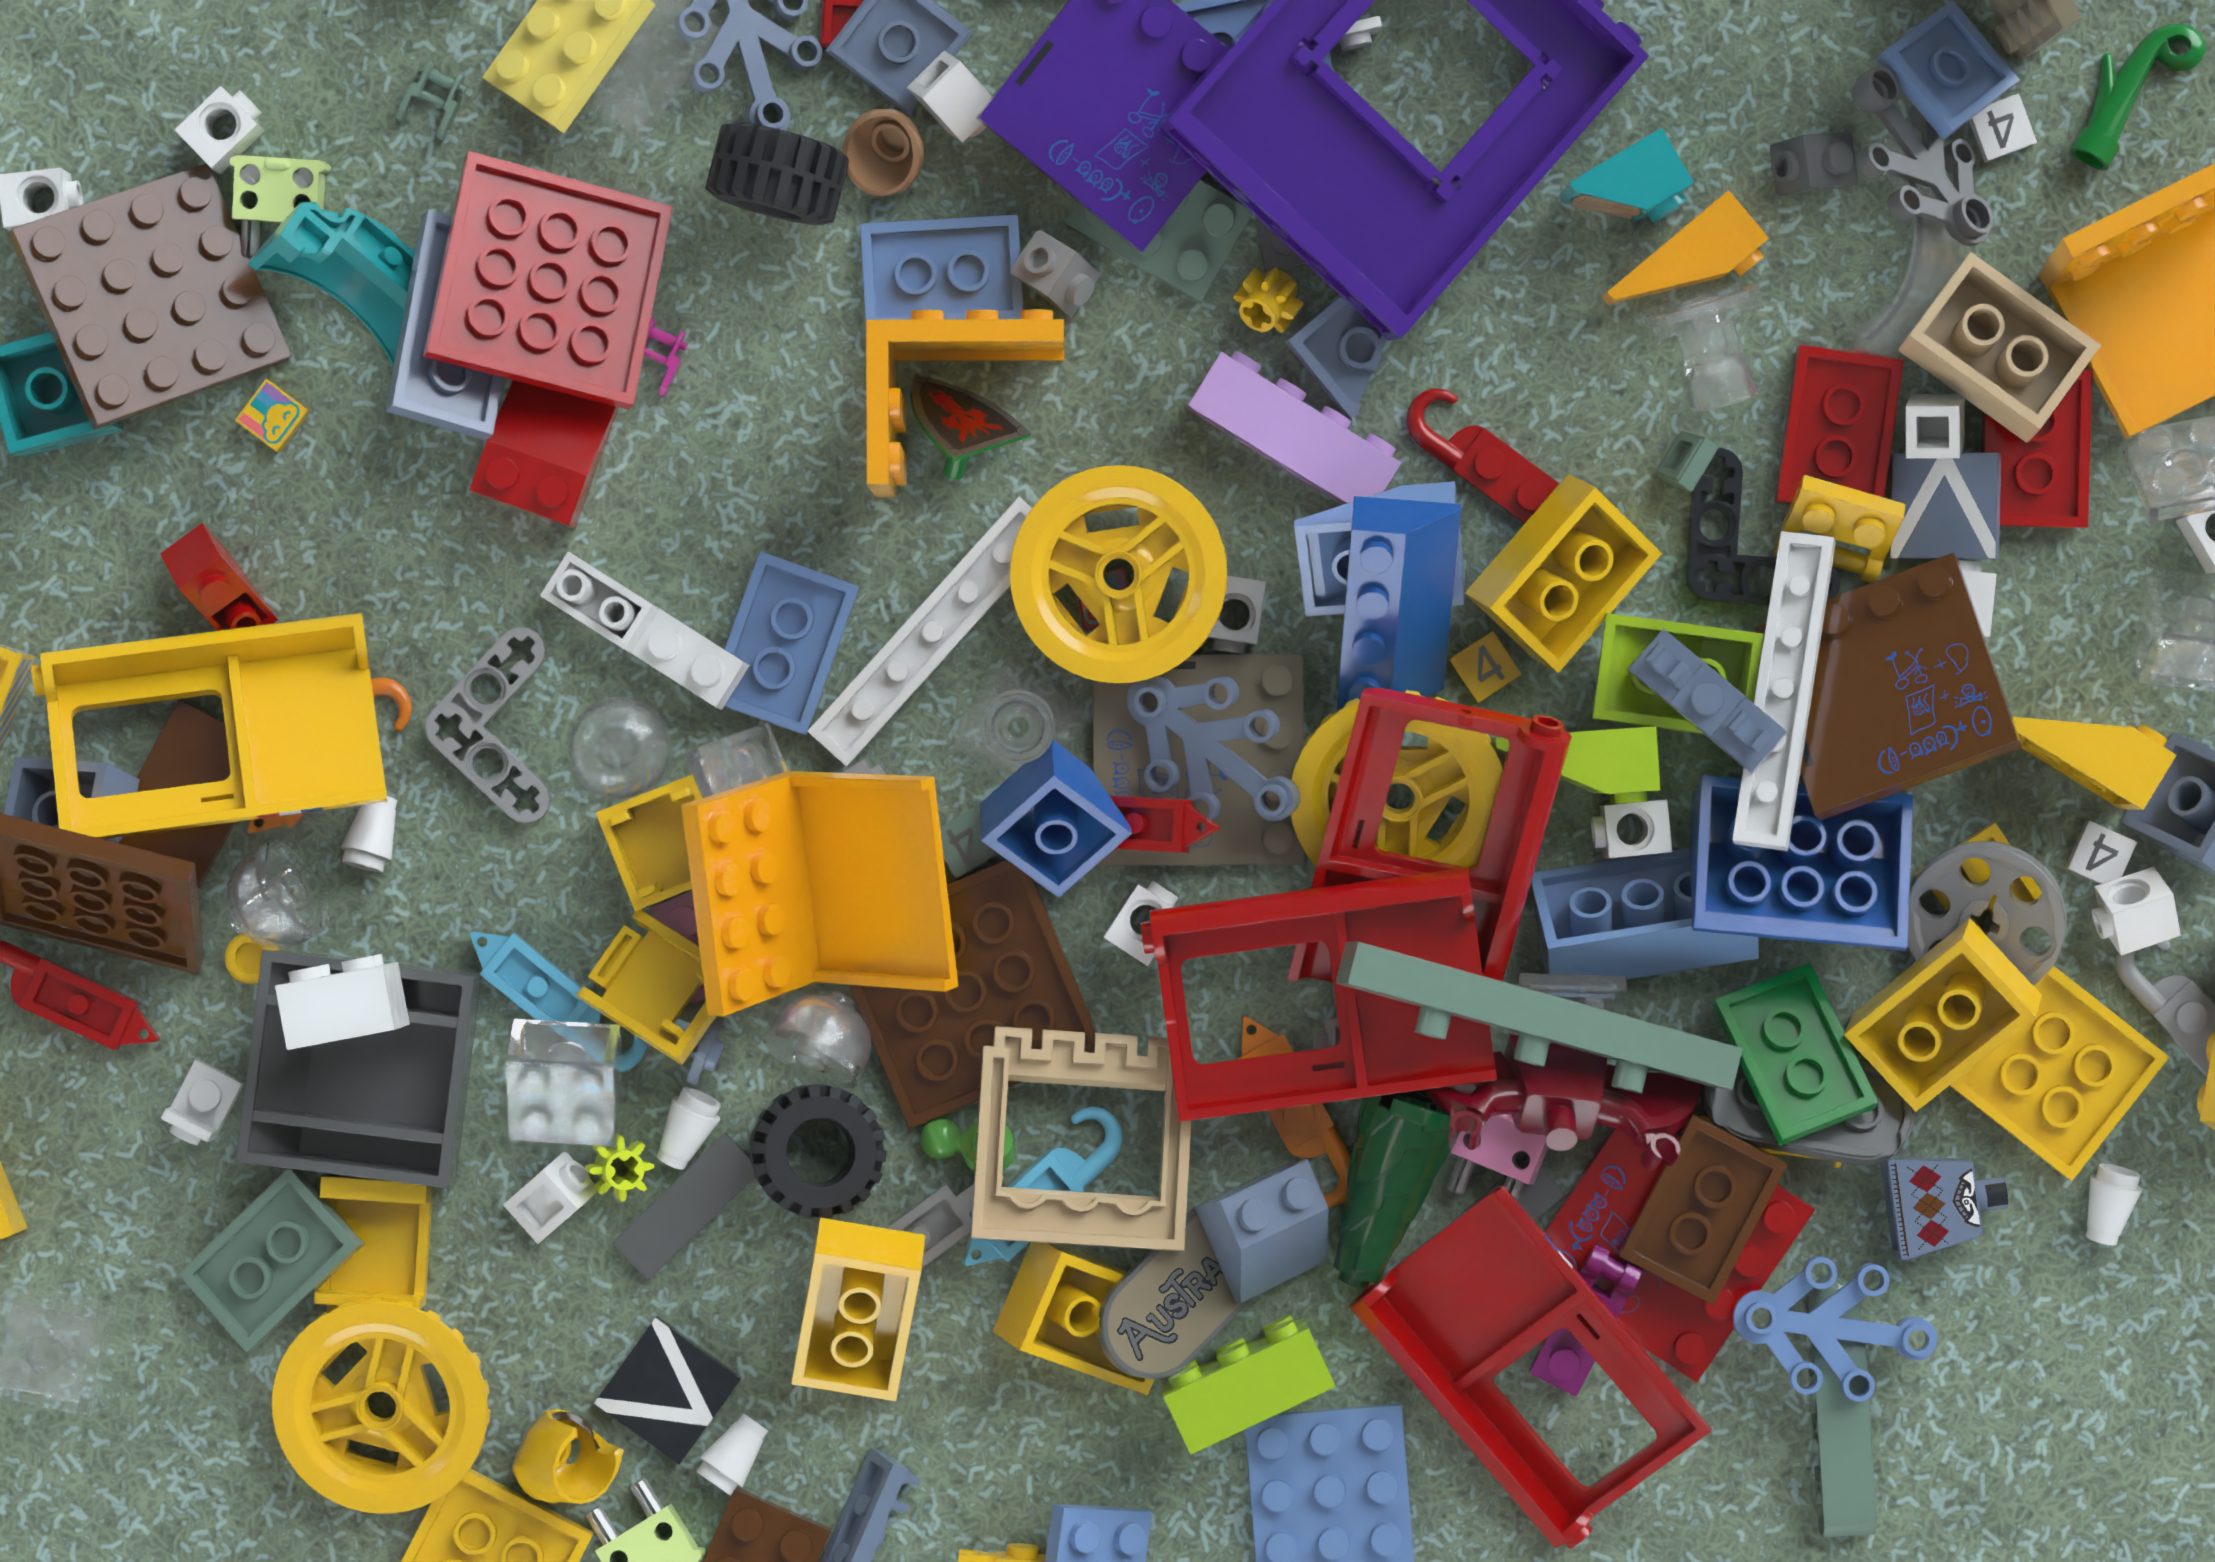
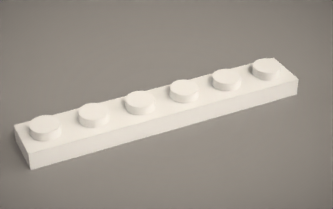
M1020 496L807 731L846 767L849 766L1010 587V564L1014 543L1021 525L1032 509Z
M1781 531L1754 704L1787 731V734L1752 774L1745 768L1743 769L1732 838L1734 844L1788 851L1836 544L1834 537Z

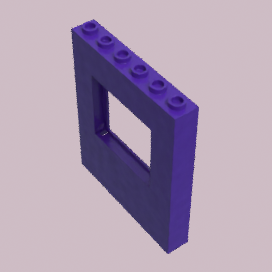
M1268 0L1158 125L1388 341L1402 339L1649 57L1639 46L1642 43L1639 35L1623 22L1616 24L1602 10L1604 7L1602 0H1466L1534 66L1441 172L1322 60L1375 0ZM1313 61L1318 68H1314L1309 62ZM1435 177L1440 184L1435 183L1432 178Z

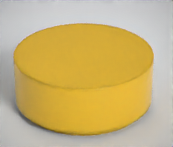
M249 931L237 935L226 948L225 964L227 970L239 982L257 984L262 950L279 951L275 941L270 936L258 931Z

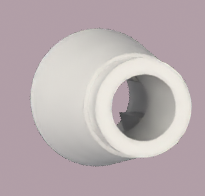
M387 796L388 802L361 805L340 847L345 851L342 863L370 872L383 873L385 863L392 862L396 799Z
M683 1087L679 1096L672 1097L660 1142V1149L656 1155L657 1158L673 1168L685 1169L688 1161L692 1159L720 1121L717 1113L721 1104L715 1098L700 1090Z
M2101 1163L2098 1166L2097 1174L2090 1175L2088 1229L2086 1232L2088 1239L2106 1245H2117L2118 1238L2142 1192V1188L2138 1186L2141 1176L2139 1173L2121 1166Z
M742 1414L738 1421H735L699 1457L703 1462L696 1472L731 1496L738 1485L743 1488L768 1430L747 1415Z

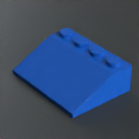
M1701 776L1692 793L1690 875L1692 931L1903 951L1907 949L1913 814L1912 794L1895 793L1819 821L1814 814L1805 784H1798L1788 851L1734 844L1732 838L1742 778Z

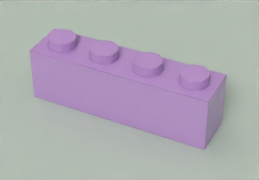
M1235 350L1231 357L1223 352L1219 354L1187 407L1188 411L1341 505L1353 502L1354 496L1368 497L1384 492L1402 463L1392 457L1396 451L1392 445L1369 433L1366 440L1348 430L1351 421L1328 406H1324L1322 411L1319 412L1303 402L1307 394L1290 382L1280 378L1275 385L1258 374L1262 366L1241 352Z

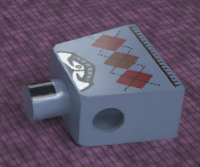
M1892 1156L1880 1162L1893 1256L1900 1260L1912 1259L1978 1238L1983 1235L1980 1212L2008 1208V1192L2004 1178L1996 1177L1976 1180L1973 1162L1967 1159Z

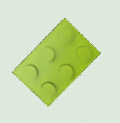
M1291 1314L1275 1319L1262 1327L1265 1333L1264 1336L1247 1344L1243 1336L1228 1341L1215 1349L1217 1358L1198 1366L1196 1359H1193L1182 1370L1169 1376L1168 1381L1161 1384L1165 1402L1190 1455L1336 1387L1304 1317L1294 1321Z

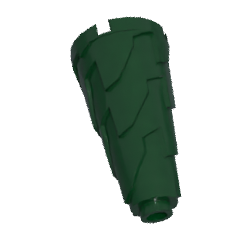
M1424 1090L1365 1097L1361 1100L1358 1130L1348 1171L1345 1207L1339 1229L1341 1230V1235L1333 1265L1340 1271L1339 1280L1350 1286L1368 1289L1370 1282L1377 1283L1380 1281L1394 1250L1401 1243L1408 1227L1421 1209L1440 1168L1449 1156L1461 1132L1455 1133L1452 1141H1448L1447 1135L1451 1116L1437 1109V1104Z

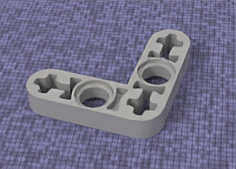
M517 627L506 632L431 711L426 719L425 730L427 738L432 745L510 818L517 822L532 823L542 819L549 811L552 801L550 789L544 781L485 727L541 668L546 660L547 647L542 636L533 629ZM530 637L535 643L531 648L535 658L530 664L520 660L509 670L519 676L511 684L506 674L500 669L491 666L490 662L498 656L500 662L505 664L514 653L513 648L510 646L511 641L516 638L524 642ZM492 674L500 682L501 694L492 704H481L473 696L472 686L475 679L480 675ZM458 714L462 718L458 728L468 739L473 738L476 730L483 736L482 740L476 742L468 749L463 761L456 755V752L464 748V746L453 737H447L443 741L438 736L442 726L437 721L442 715L447 718H453ZM487 748L498 751L504 762L501 773L492 779L481 777L476 772L474 766L477 754ZM514 766L522 775L513 781L524 790H529L534 786L540 792L535 798L536 802L540 805L536 812L530 809H525L521 813L518 812L514 806L518 803L519 799L509 788H505L502 796L494 791L495 787L501 785L509 778Z

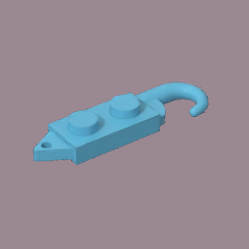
M477 931L470 932L471 940L483 969L480 975L594 1066L607 1072H623L633 1068L642 1060L647 1049V1043L635 1035L631 1048L622 1054L612 1053L593 1038L594 1033L599 1027L602 1014L577 997L576 994L582 986L519 935L512 933L510 936ZM480 937L487 939L485 947L479 945L478 940Z
M1094 1106L1082 1108L1071 1116L1072 1123L1078 1124L1084 1120L1091 1119L1098 1121L1105 1131L1103 1143L1085 1160L1067 1148L1054 1147L1045 1151L1007 1187L1084 1192V1188L1101 1174L1121 1151L1123 1136L1120 1124L1115 1116L1104 1108ZM970 1235L962 1264L969 1266L996 1259L1009 1262L1029 1242L974 1239ZM974 1250H977L979 1253L976 1259H973L971 1256Z

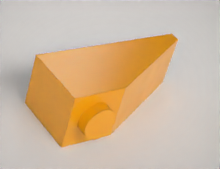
M1728 190L1607 291L1602 298L1608 305L1723 278L1732 269L1739 276H1742L1764 257L1758 248L1769 237Z

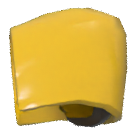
M550 1409L544 1411L528 1429L516 1453L511 1469L524 1492L536 1500L552 1504L559 1502L584 1504L596 1500L607 1491L618 1473L624 1449L606 1442L582 1417L565 1410ZM577 1438L581 1446L578 1459L574 1463L567 1464L566 1461L571 1452V1441Z

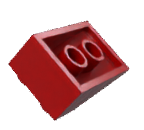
M513 380L497 415L493 435L485 443L469 490L478 495L576 529L619 407Z

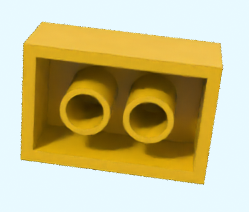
M1568 474L1474 581L1465 594L1533 659L1559 673L1603 623L1605 613H1611L1663 553L1596 487Z
M1969 918L1852 1013L1844 1036L1917 1112L2035 1018L2042 995Z
M820 1218L796 1348L792 1385L896 1401L922 1271L925 1235Z

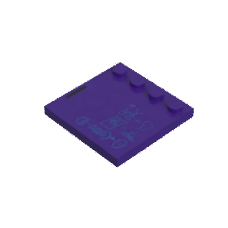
M1068 0L980 111L976 119L1138 252H1143L1207 171L1158 124L1225 50L1226 46L1171 0Z

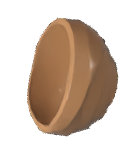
M874 109L863 113L851 125L844 139L842 153L849 158L847 174L859 189L872 195L890 196L903 192L916 180L923 165L924 146L916 125L909 117L894 109Z

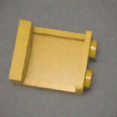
M330 1173L321 1176L320 1198H325L361 1239L364 1245L318 1291L314 1292V1304H326L327 1312L341 1304L350 1301L356 1303L367 1301L369 1298L383 1297L384 1301L398 1302L405 1300L412 1302L415 1308L421 1309L426 1305L433 1186Z

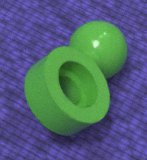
M942 1117L934 1118L927 1122L921 1130V1147L928 1156L939 1160L950 1158L956 1152L963 1153L966 1165L975 1172L978 1121L970 1125L965 1132H961L952 1120ZM1005 1125L1003 1171L1011 1165L1016 1153L1012 1132L1007 1125Z

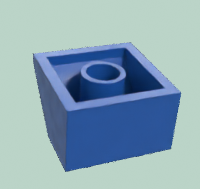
M1053 739L980 803L981 841L1058 898L1132 834L1131 826L1092 769Z

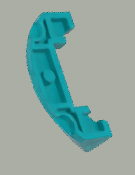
M316 202L300 203L247 264L254 270L274 271L299 278L334 297L367 327L381 345L394 367L415 250L402 242L389 228L360 212L345 207L340 213L320 209Z

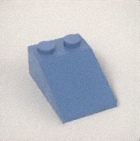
M1455 481L1402 485L1368 496L1457 504ZM1354 501L1294 521L1306 617L1344 614ZM1460 528L1452 606L1464 605L1465 570Z

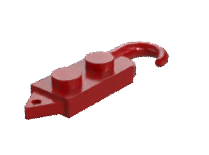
M1432 388L1416 396L1407 410L1406 419L1409 434L1414 441L1522 524L1528 521L1560 484L1486 428L1477 425L1467 426L1456 432L1447 441L1427 426L1424 420V412L1429 404L1435 401L1455 404L1458 401V397L1454 393L1446 389Z
M1109 795L1131 826L1132 834L1115 849L1189 853L1190 846L1220 830L1216 823L1192 807V800ZM1203 823L1205 824L1204 831H1202L1201 829Z
M0 940V962L14 968L10 981V992L13 1001L20 1008L114 1051L119 1050L121 1045L151 1043L160 1040L158 1034L139 1009L140 1001L47 958H41L9 942ZM143 1029H146L149 1034L146 1039L141 1036Z

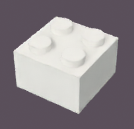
M382 954L341 962L343 972L331 974L329 964L288 972L290 982L275 986L287 1050L391 1031L410 1025L398 962L384 964Z

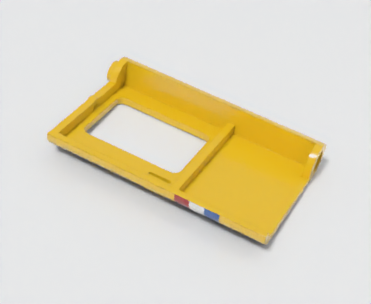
M362 613L40 653L41 664L31 665L35 696L45 695L47 701L60 829L100 839H110L388 802ZM204 695H217L222 699L230 763V775L227 779L218 782L96 798H85L80 794L72 722L75 714L87 710Z

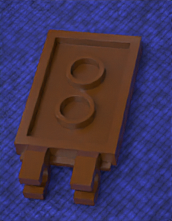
M178 699L136 777L140 780L137 792L218 782L227 779L230 775V763L225 723ZM236 822L125 836L118 843L194 862L197 888H201Z

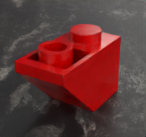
M203 523L160 553L177 588L217 631L274 624L278 621L275 614L228 550Z

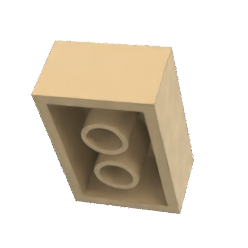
M1970 252L1907 336L1898 351L2027 443L2041 429L2101 345Z

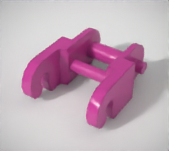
M651 318L646 346L651 337L672 347L668 357L647 349L646 346L644 356L664 364L668 369L658 392V395L665 398L669 391V385L673 383L682 363L681 359L676 356L680 349L685 351L688 344L683 342L686 336L685 332L682 331L677 337L656 328V319Z

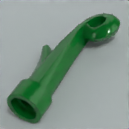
M2167 24L2154 30L2139 43L2124 62L2116 77L2111 54L2106 53L2102 55L2100 82L2094 108L2086 127L2081 129L2071 147V154L2094 169L2108 170L2120 148L2117 142L2156 58L2158 57L2166 66L2177 71H2188L2196 67L2202 61L2206 51L2205 41L2201 34L2193 27L2185 24ZM2175 42L2184 43L2189 47V52L2182 56L2175 55L2170 50L2169 44Z

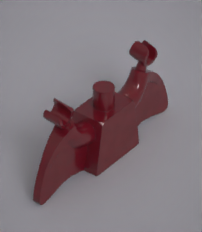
M1509 1034L1504 1055L1501 1051L1493 1052L1497 1080L1424 1090L1441 1109L1451 1116L1447 1135L1448 1141H1452L1453 1135L1459 1131L1468 1132L1471 1134L1468 1149L1474 1150L1478 1146L1481 1128L1489 1118L1496 1115L1511 1114L1516 1129L1522 1133L1545 1135L1548 1147L1556 1151L1569 1150L1576 1145L1577 1139L1586 1140L1590 1138L1595 1123L1622 1131L1637 1147L1645 1148L1641 1154V1164L1647 1170H1656L1662 1161V1157L1666 1165L1671 1167L1679 1157L1681 1151L1680 1144L1671 1135L1682 1128L1695 1111L1703 1084L1658 1072L1647 1073L1642 1094L1611 1086L1616 1066L1607 1065V1058L1550 1043L1545 1066H1536L1513 1059L1519 1035Z

